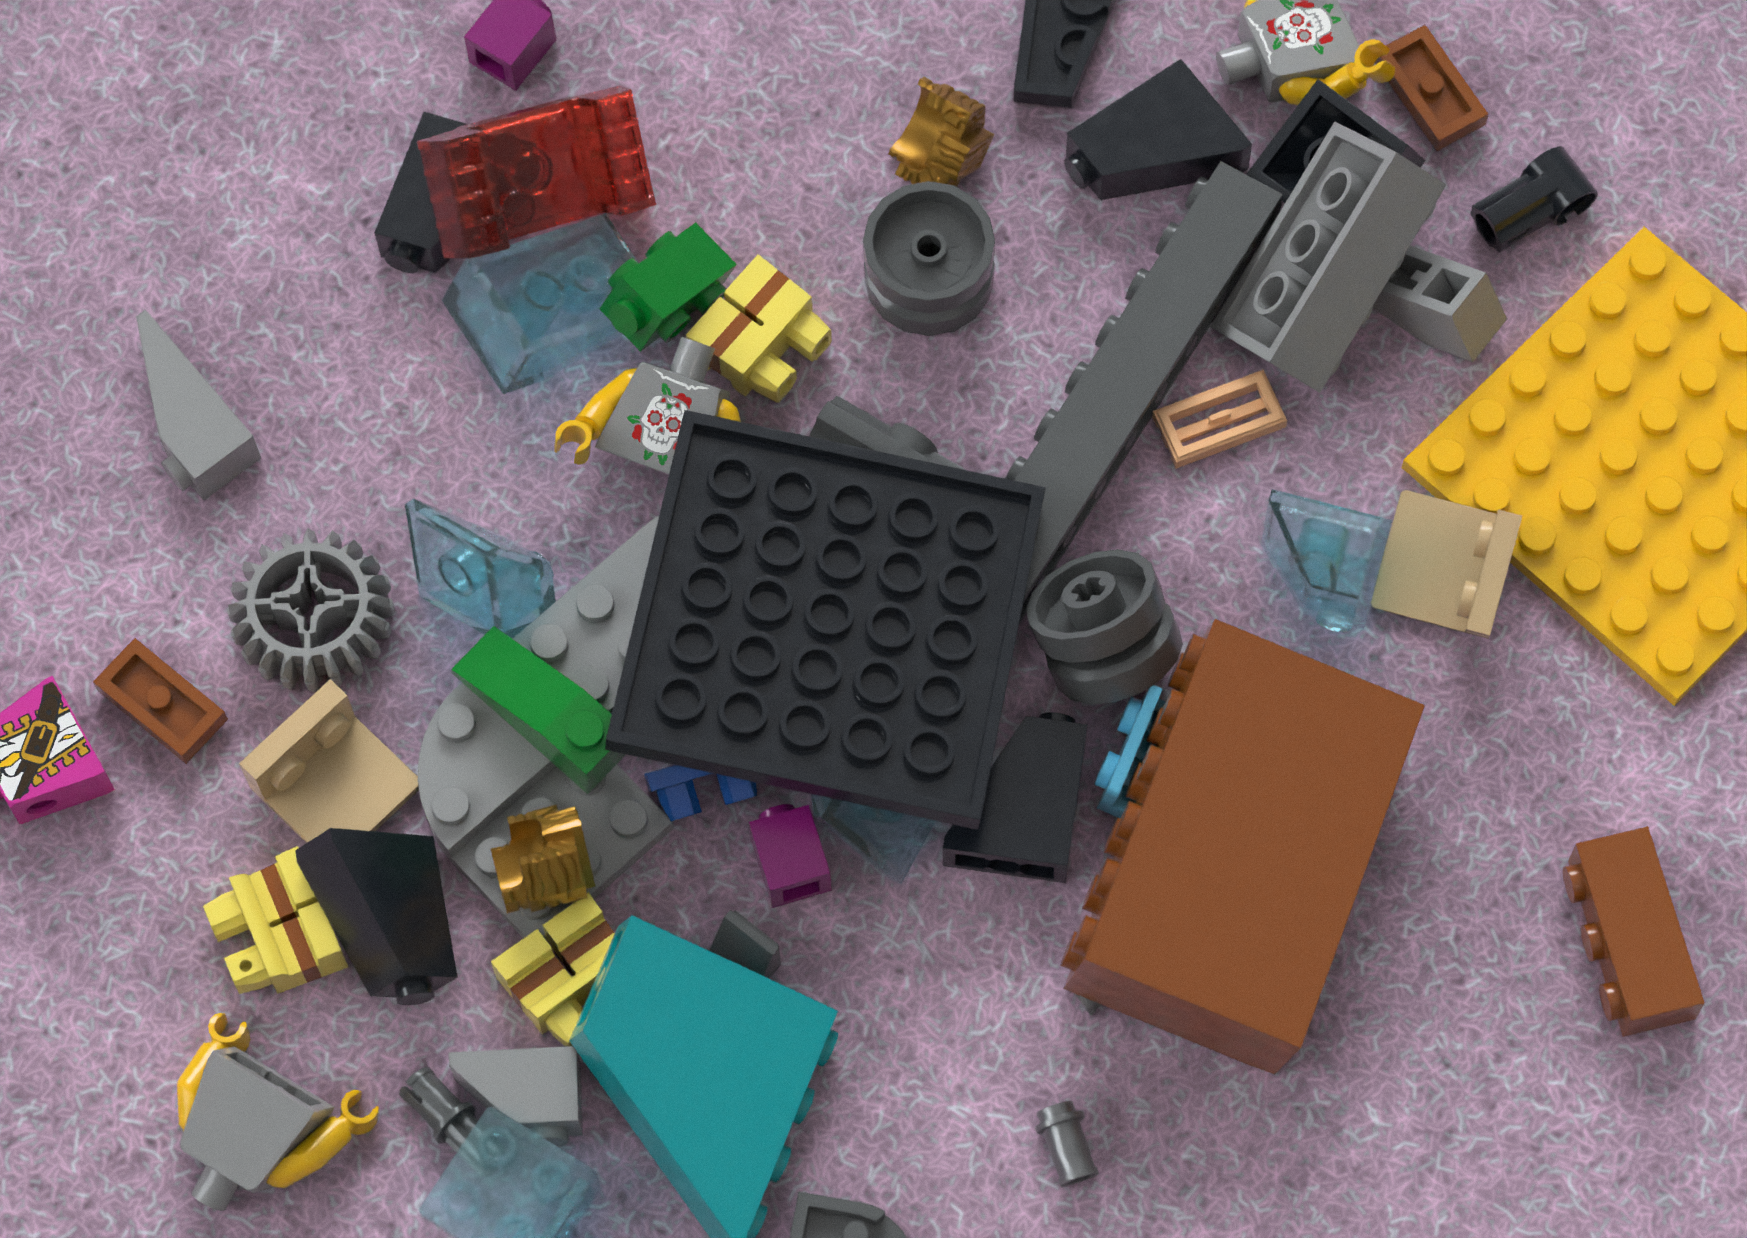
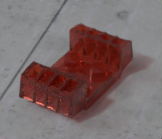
M621 85L536 105L460 126L452 131L417 141L423 162L424 175L426 176L429 188L430 201L435 214L436 227L441 240L443 258L471 259L509 249L510 239L600 213L623 216L656 205L632 90Z

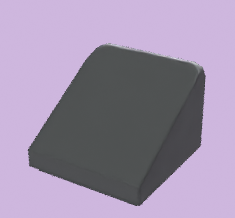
M730 910L724 916L709 951L764 977L770 978L781 965L779 944L736 910L734 912Z

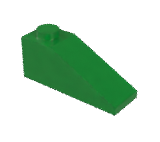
M495 626L451 669V673L587 794L626 755L605 750L606 737L612 716L606 708L579 685Z

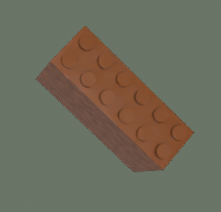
M1214 619L1203 637L1193 633L1185 652L1180 653L1178 661L1174 666L1167 685L1172 690L1164 707L1159 708L1146 740L1156 746L1150 745L1143 762L1138 763L1125 794V797L1135 802L1129 801L1121 819L1117 818L1104 849V853L1113 856V860L1107 858L1100 874L1095 875L1082 906V909L1091 912L1092 915L1091 917L1084 916L1078 931L1073 932L1064 952L1060 966L1069 969L1070 972L1063 989L1247 1065L1276 1074L1303 1045L1425 705Z

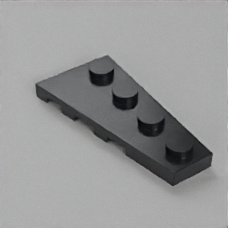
M1025 0L1013 102L1071 108L1116 0Z

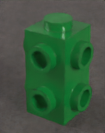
M696 222L677 236L671 231L663 234L648 249L645 254L646 259L640 263L634 258L627 260L612 274L607 282L613 289L599 310L611 321L616 330L625 335L640 352L658 338H661L665 343L670 342L689 324L692 319L689 316L690 314L698 310L704 315L719 297L724 298V291L727 288L723 284L737 264Z

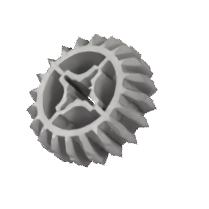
M307 528L303 536V543L294 544L291 536L283 532L281 537L283 549L275 553L270 547L261 544L259 553L263 563L259 565L244 561L242 571L248 581L232 582L231 592L238 602L228 605L227 609L230 621L237 624L232 628L231 635L236 645L244 646L241 651L244 661L250 666L260 663L258 670L261 677L267 681L280 673L283 687L289 690L296 685L300 676L304 677L307 689L313 693L318 689L319 676L328 675L329 680L331 679L340 687L342 677L339 670L348 667L351 673L361 677L364 668L359 656L362 654L368 658L379 659L381 650L379 644L374 639L390 638L392 630L385 618L393 616L395 613L393 600L385 597L391 591L388 577L378 575L381 568L376 557L370 555L362 558V546L355 539L342 548L340 536L333 530L328 534L323 543H318L315 531ZM321 572L335 574L347 580L356 588L359 594L345 595L343 589L327 588L322 583ZM297 576L296 581L290 588L285 591L275 592L284 582ZM313 590L319 605L314 607L313 615L310 616L309 630L303 614L308 612L309 604L312 603ZM277 624L279 630L297 632L302 642V648L280 643L265 631L263 625ZM348 627L338 638L324 644L330 632L336 628Z

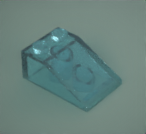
M605 213L465 259L444 295L442 302L502 394H506L549 378L623 335L616 330L611 321L599 308L613 289L607 283L612 274L631 258H634L637 262L638 260Z

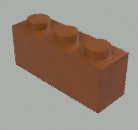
M1649 827L1575 843L1568 860L1569 866L1563 867V880L1571 903L1581 902L1587 924L1581 926L1582 943L1589 961L1599 960L1606 983L1599 985V995L1608 1021L1618 1020L1622 1036L1625 1037L1696 1020L1705 1002Z

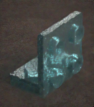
M489 1107L485 1110L422 1203L419 1211L424 1219L454 1238H569L602 1188L597 1171L496 1108Z

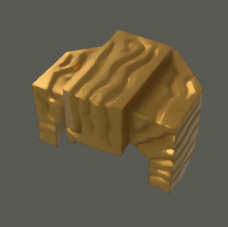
M922 77L918 82L921 92L915 112L901 137L889 150L888 155L896 157L900 162L895 175L903 178L905 181H910L911 184L931 181L957 187L960 179L980 168L995 134L983 128L985 125L984 104H979L975 99H970L968 95L955 91L952 86L946 83L942 85L933 84L932 80Z
M557 804L527 812L525 815L518 814L517 816L507 817L511 840L509 844H505L503 847L491 849L507 914L519 911L520 907L523 909L530 908L532 913L544 910L547 906L552 908L560 903L566 904L587 898V889L595 887V881L576 806L558 811Z

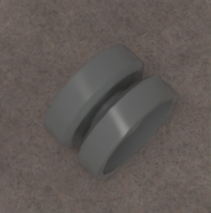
M927 181L905 185L879 202L867 220L863 237V255L865 259L864 278L868 297L881 317L904 332L926 336L954 332L974 320L990 299L995 271V238L991 220L976 198L956 186Z
M1120 549L1098 551L1068 561L1047 575L1031 594L1026 608L1029 626L1039 648L1045 652L1048 668L1058 690L1070 700L1090 705L1113 703L1140 694L1160 681L1178 661L1183 646L1179 627L1170 606L1165 602L1162 587L1152 563L1135 552Z

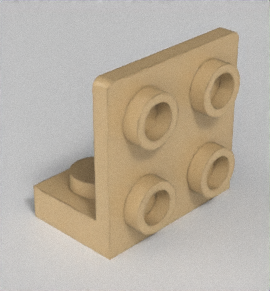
M1409 490L1402 491L1372 596V607L1489 639L1522 515L1499 509L1496 514Z
M331 679L239 763L250 789L306 843L329 828L376 831L419 791L418 776L355 717L347 694Z

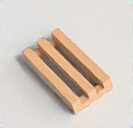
M1264 370L1154 410L1152 414L1153 421L1162 434V440L1165 447L1170 451L1171 460L1176 469L1286 428L1287 425L1285 414ZM1257 390L1261 396L1259 399L1232 409L1220 411L1206 419L1176 430L1172 424L1174 421ZM1264 411H1268L1269 413L1266 416L1260 417L1258 419L1252 420L1250 422L1244 423L1242 425L1236 426L1234 428L1228 429L1226 431L1220 432L1218 434L1212 435L1210 437L1204 438L1202 440L1196 441L1186 446L1182 445V442L1190 440L1192 438L1198 437L1200 435L1206 434L1208 432L1214 431L1216 429L1222 428L1224 426L1230 425L1232 423L1238 422L1240 420L1246 419L1248 417L1254 416Z

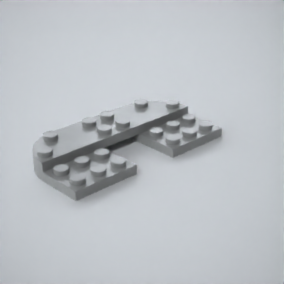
M659 515L637 531L513 638V640L583 688L611 714ZM462 682L439 706L425 732L418 760V787L422 806L433 836L452 864L522 938L538 929L546 939L543 924L574 902L560 903L552 908L547 906L544 910L532 913L530 908L523 909L520 907L519 911L507 914L491 853L492 848L503 847L505 844H509L511 840L507 817L517 816L518 814L525 815L527 812L557 804L558 811L576 806L595 881V887L587 889V893L589 892L593 899L674 829L673 821L669 820L668 816L617 764L587 794Z

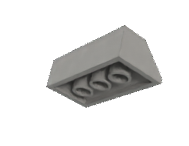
M1334 122L1212 323L1211 328L1320 393L1329 377L1340 366L1342 356L1360 326L1370 317L1373 305L1391 275L1401 266L1405 252L1422 224L1432 215L1436 207V201L1446 187V184L1399 153Z

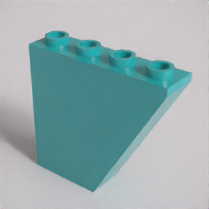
M631 915L616 929L569 1041L710 1238H756L767 1215L768 1207L761 1204V1200L769 1181L776 1183L780 1179L791 1155V1148L784 1145L793 1122L798 1125L802 1123L813 1102L815 1090L808 1087L816 1065L823 1067L827 1063L836 1045L838 1032L831 1028L838 1010Z

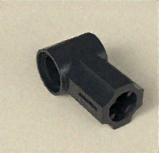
M1558 146L1536 157L1523 170L1520 178L1472 205L1471 216L1478 232L1487 244L1501 252L1550 222L1559 226L1568 222L1565 216L1575 211L1577 215L1582 214L1595 202L1598 192L1565 148Z

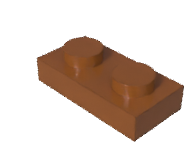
M1426 25L1387 44L1386 46L1390 48L1389 52L1375 61V64L1381 61H1388L1395 67V74L1388 83L1436 151L1486 125L1488 112Z
M136 638L93 681L98 692L185 764L193 758L228 720L225 711Z

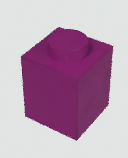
M493 0L464 36L469 63L517 91L557 40L552 12L542 0Z
M792 804L777 805L761 812L758 816L759 819L749 822L751 842L772 908L832 891L831 873L809 804L794 808Z

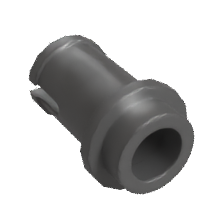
M1073 1101L1057 1103L1038 1111L1037 1116L1040 1123L1035 1126L1037 1134H1044L1059 1176L1060 1186L1066 1187L1097 1176L1099 1172L1092 1160L1080 1121L1085 1118L1083 1111H1076Z

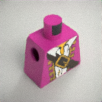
M53 676L40 682L0 713V799L4 798L19 824L98 798L115 790Z

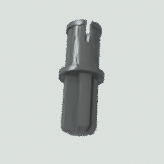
M429 1067L421 1068L407 1079L406 1083L413 1089L410 1090L407 1086H403L400 1089L399 1096L434 1130L433 1138L438 1144L447 1142L482 1178L493 1176L507 1162L506 1148L474 1117L476 1109L470 1102L462 1103Z

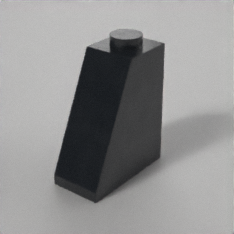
M1179 59L1067 132L1064 165L1069 176L1078 187L1084 189L1089 186L1100 200L1193 184L1201 176L1209 179L1220 162L1243 173L1249 169L1252 143L1182 59Z
M423 111L374 232L380 256L385 258V261L390 266L402 272L416 273L420 268L437 273L536 178L539 165L535 143Z
M1056 712L1042 713L1039 718L1025 716L990 769L978 830L952 824L944 836L943 866L1066 883L1086 746L1087 724L1076 723L1073 717Z
M329 828L295 850L297 864L370 996L393 997L397 999V1003L400 1005L422 1004L435 997L434 991L458 978L434 836Z

